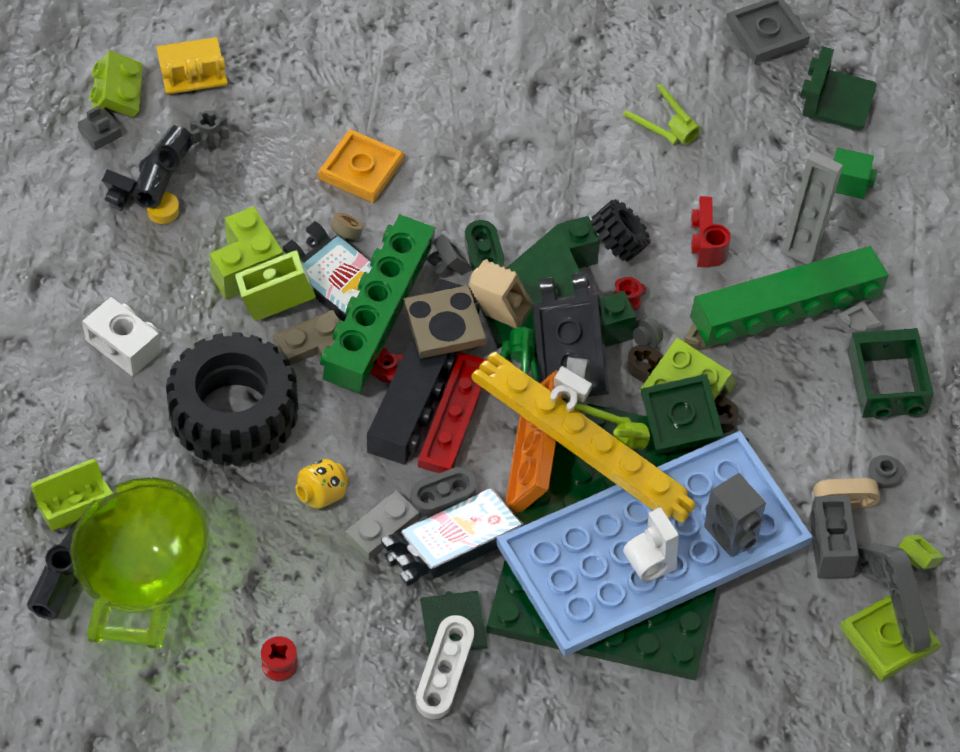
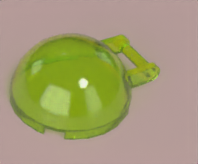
M158 477L135 478L113 486L116 489L114 493L107 496L99 504L94 500L80 517L72 535L70 555L74 575L79 579L86 592L95 599L87 631L88 641L98 644L103 640L147 644L148 648L160 649L163 644L172 605L182 600L192 591L204 573L210 555L211 534L204 509L187 488L172 480ZM114 609L127 613H153L149 629L107 626L110 611Z

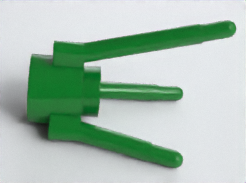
M516 327L510 331L509 341L502 342L500 355L507 359L510 354L514 361L521 362V371L527 375L529 373L530 360L532 378L539 383L535 331L527 327Z

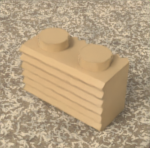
M488 259L482 261L479 268L472 272L469 287L478 303H480L479 306H481L485 315L514 328L521 327L533 308V303L516 271L511 272L510 268L505 269L504 266L500 267L499 264L495 265L494 262L489 263Z

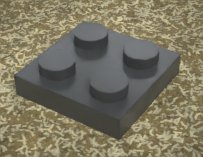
M763 0L727 13V24L754 63L809 44V34L785 0Z

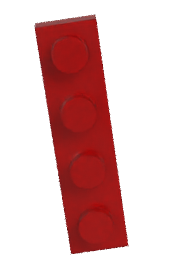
M459 352L418 458L419 468L437 473L454 468L483 388L473 381L471 375L487 359Z

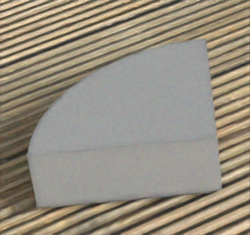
M864 301L837 314L835 320L839 326L852 333L881 331L883 325Z

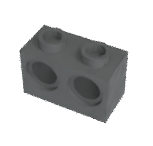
M737 473L711 489L704 528L730 557L740 550L745 552L751 549L759 540L758 536L763 522L766 502L744 477Z
M849 495L814 496L809 522L817 577H853L859 555Z

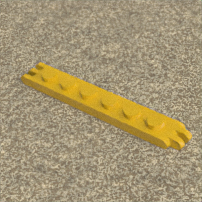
M492 352L487 357V361H484L479 366V369L471 375L475 383L653 511L661 507L668 518L672 516L677 521L684 522L689 516L688 513H692L696 508L695 502L687 497L688 491L685 487L575 408L571 412L566 411L568 403L557 397L554 403L551 402V391L498 353Z

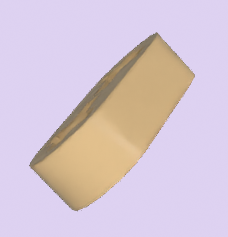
M871 478L828 479L818 482L813 487L814 496L849 495L851 509H866L880 502L878 482Z

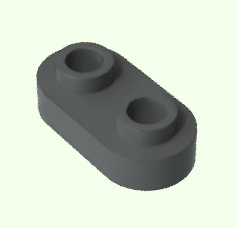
M456 467L420 480L411 489L410 504L420 512V515L431 516L474 496L477 486L476 477L470 470ZM462 487L464 490L459 492L455 491L454 488ZM424 499H431L433 502L424 503L422 501Z

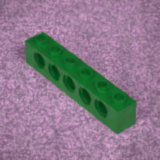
M401 214L398 215L393 226L390 224L387 226L382 239L384 245L382 249H375L370 262V267L372 268L369 273H363L358 285V291L360 292L357 298L354 296L350 298L345 315H347L345 321H339L333 334V340L335 341L332 347L326 346L322 353L320 365L324 366V381L359 394L361 393L404 306V298H408L430 254L436 227Z

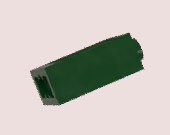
M918 328L852 333L847 352L862 418L874 417L882 419L895 415L918 416L928 413L934 393ZM907 358L915 392L871 395L864 361Z

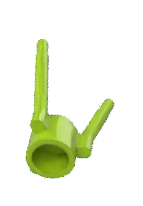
M662 84L657 85L658 90L677 113L669 121L670 132L627 110L623 112L625 117L665 137L673 145L678 141L683 145H688L701 132V126L685 113Z
M576 403L575 409L617 424L618 426L615 428L613 436L630 449L642 450L648 445L650 433L647 426L643 423H633L628 417H619L588 405Z

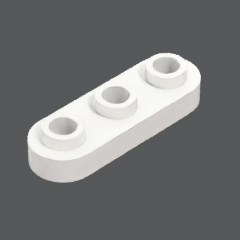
M458 615L449 616L439 625L415 700L417 710L426 718H442L449 712L474 638V628L465 617ZM456 633L459 634L462 637V639L460 641L455 642L452 641L449 638V636L451 634ZM442 665H446L451 669V671L447 674H443L438 670V668ZM437 698L440 704L431 706L427 703V700Z

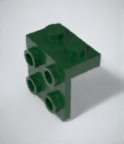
M822 46L819 57H812L808 75L812 76L811 81L805 79L800 98L805 99L802 116L855 130H862L867 120L877 84L871 80L830 70L834 49Z

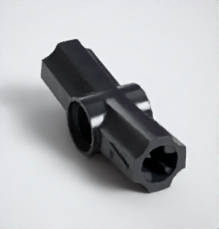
M171 126L150 154L140 161V175L132 194L134 202L142 208L150 207L154 209L160 205L172 173L180 167L182 158L193 145L191 140L192 134L185 127Z
M88 517L79 518L62 542L47 551L45 556L46 565L27 602L28 610L34 612L38 617L47 620L57 618L71 587H74L79 582L81 569L105 539L106 532L96 521ZM61 565H69L68 567L63 569L57 568Z

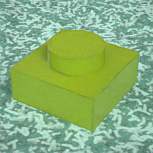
M920 534L907 535L899 544V547L907 553L911 564L918 569L936 568L945 557Z

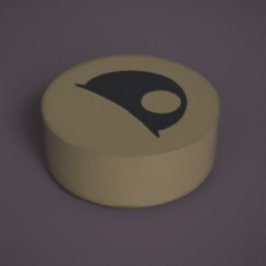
M335 213L330 222L333 232L350 240L358 239L364 228V225L358 219L344 213Z

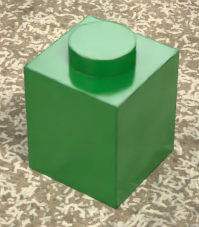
M837 147L834 161L842 164L843 167L835 193L864 199L867 187H874L877 169L872 168L874 155Z

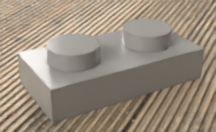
M395 490L345 531V539L370 560L384 548L381 538L391 534L399 536L400 530L420 519V512Z

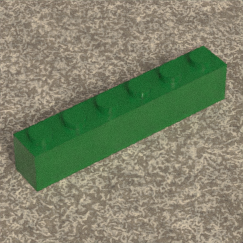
M868 246L695 296L690 317L706 346L717 343L725 344L734 338L747 334L755 335L764 329L786 326L792 321L805 317L813 318L822 312L836 308L844 309L850 304L863 300H874L882 295L889 275L872 247Z

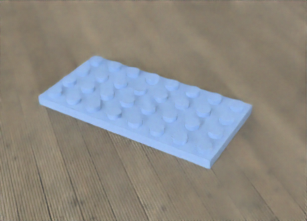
M741 431L657 467L685 487L688 491L687 497L696 504V508L692 513H688L689 516L684 522H679L672 516L668 518L679 535L677 569L657 579L642 582L623 552L624 546L631 539L644 533L645 529L648 528V513L653 510L618 485L497 537V547L564 657L811 544L812 535ZM740 473L766 502L758 542L751 549L745 552L740 550L730 557L704 528L711 489L735 474Z

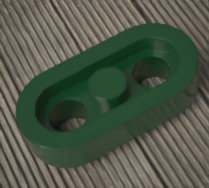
M475 220L469 223L465 229V246L472 271L479 268L482 261L488 259L489 263L494 262L495 265L499 264L500 267H503L504 254L496 227L486 220Z

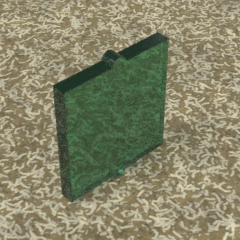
M447 591L445 595L420 598L428 654H430L440 623L445 618L453 615L465 617L474 628V638L470 651L487 648L478 591L455 594ZM456 633L451 634L449 636V638L455 642L460 641L462 639V637Z

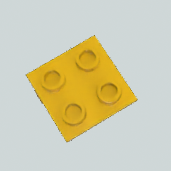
M217 37L156 46L166 95L228 85L224 57L221 56Z

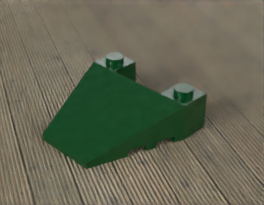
M589 216L559 223L505 269L510 268L511 272L516 271L532 303L542 302L539 279L553 277L554 283H558L559 298L574 296L572 274L581 273L580 268L598 264L600 240L597 233L593 230L594 226L591 224ZM621 291L600 297L605 347L633 340L636 315L625 292ZM532 308L521 327H527L535 331ZM481 309L497 348H501L503 341H509L510 331L514 327L486 316L483 309Z

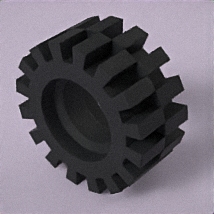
M611 200L592 216L591 224L595 226L593 227L594 232L599 234L598 239L600 242L604 241L606 244L605 248L607 250L611 249L612 254L615 257L619 256L622 261L626 260V262H629L649 246L651 242L649 233L645 231L647 228L644 224L640 223L641 219L639 216H635L633 210L630 207L627 209L626 204L620 203L619 200Z

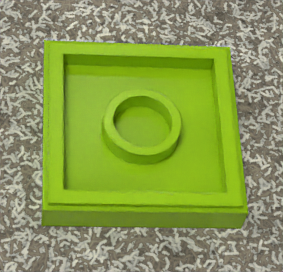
M890 595L841 621L840 629L881 682L936 652L941 645L928 628L931 638L930 647L910 653L902 641Z

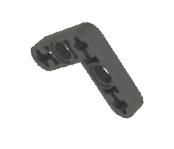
M879 543L858 547L859 557L857 565L862 575L869 579L885 582L888 585L899 631L906 649L910 653L929 648L931 645L930 633L907 553L901 548Z

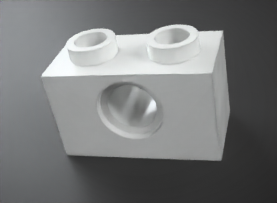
M112 297L82 321L85 340L132 377L161 353L158 329L152 323L144 322L138 318L127 304H120Z

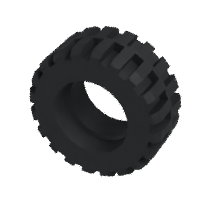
M232 332V336H223V333L213 335V339L208 341L204 338L194 343V349L187 348L180 354V361H175L170 369V377L167 378L166 392L174 435L180 438V444L186 450L191 451L194 449L196 457L202 460H206L207 457L212 458V462L215 464L224 465V461L233 462V465H243L245 460L251 459L253 463L263 459L262 454L266 452L269 455L273 454L279 449V442L285 443L291 436V429L296 426L298 419L297 379L294 368L290 366V360L284 353L278 352L277 346L269 341L264 344L262 343V338L255 335H250L249 338L243 337V333ZM228 385L247 386L263 396L251 408L234 413L220 412L203 403V400L211 392Z

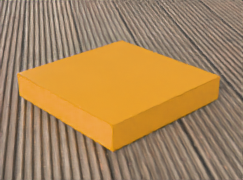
M349 129L318 171V179L374 203L405 160V153Z

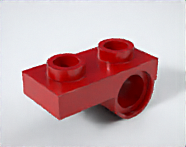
M699 196L698 209H692L691 228H697V235L692 234L691 254H697V267L710 268V266H720L727 260L731 234L725 226L713 224L712 197Z

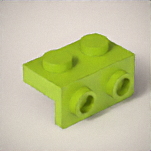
M111 50L107 52L102 60H97L92 69V77L95 79L89 96V101L92 102V109L98 106L102 110L106 107L134 118L139 112L143 63Z
M96 459L88 460L31 484L39 512L51 531L69 527L78 521L79 518L101 514L106 509L117 505L113 492L102 477Z

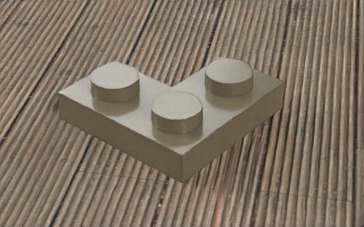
M331 310L273 334V342L278 347V351L288 357L290 365L317 354L321 359L325 347H332L335 341L333 340V334L339 319L334 311Z

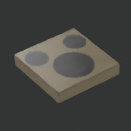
M468 285L404 298L405 312L420 359L486 345V337Z

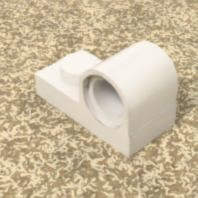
M661 507L648 513V528L645 529L644 533L631 539L623 549L626 558L642 582L652 581L677 569L679 535Z

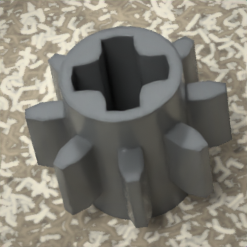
M215 110L199 112L197 121H190L192 142H199L204 150L220 148L222 139H229L227 117L220 118Z

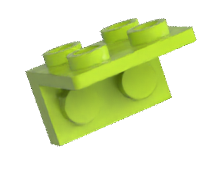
M676 338L641 388L707 374L715 400L722 389L730 394L737 382L732 372L684 341Z

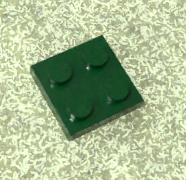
M707 374L640 389L656 455L713 443L724 438Z

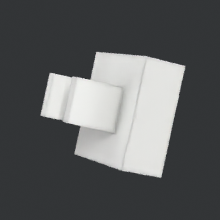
M561 366L554 378L553 386L555 388L551 392L550 401L554 403L560 394L568 395L570 402L567 404L566 411L571 412L575 408L577 400L584 403L590 393L592 383Z

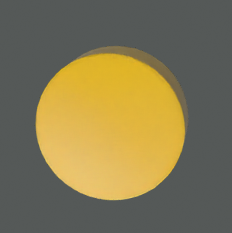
M164 192L160 205L156 208L146 207L150 220L158 224L170 223L179 215L178 199L169 192Z

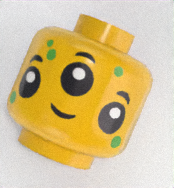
M325 458L299 471L295 490L298 498L303 503H307L312 508L321 509L344 498L349 479L346 470L341 464Z

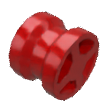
M275 636L268 639L262 645L261 661L262 671L265 676L270 680L278 682L288 680L295 674L297 670L296 646L289 638ZM276 654L285 655V657H277Z

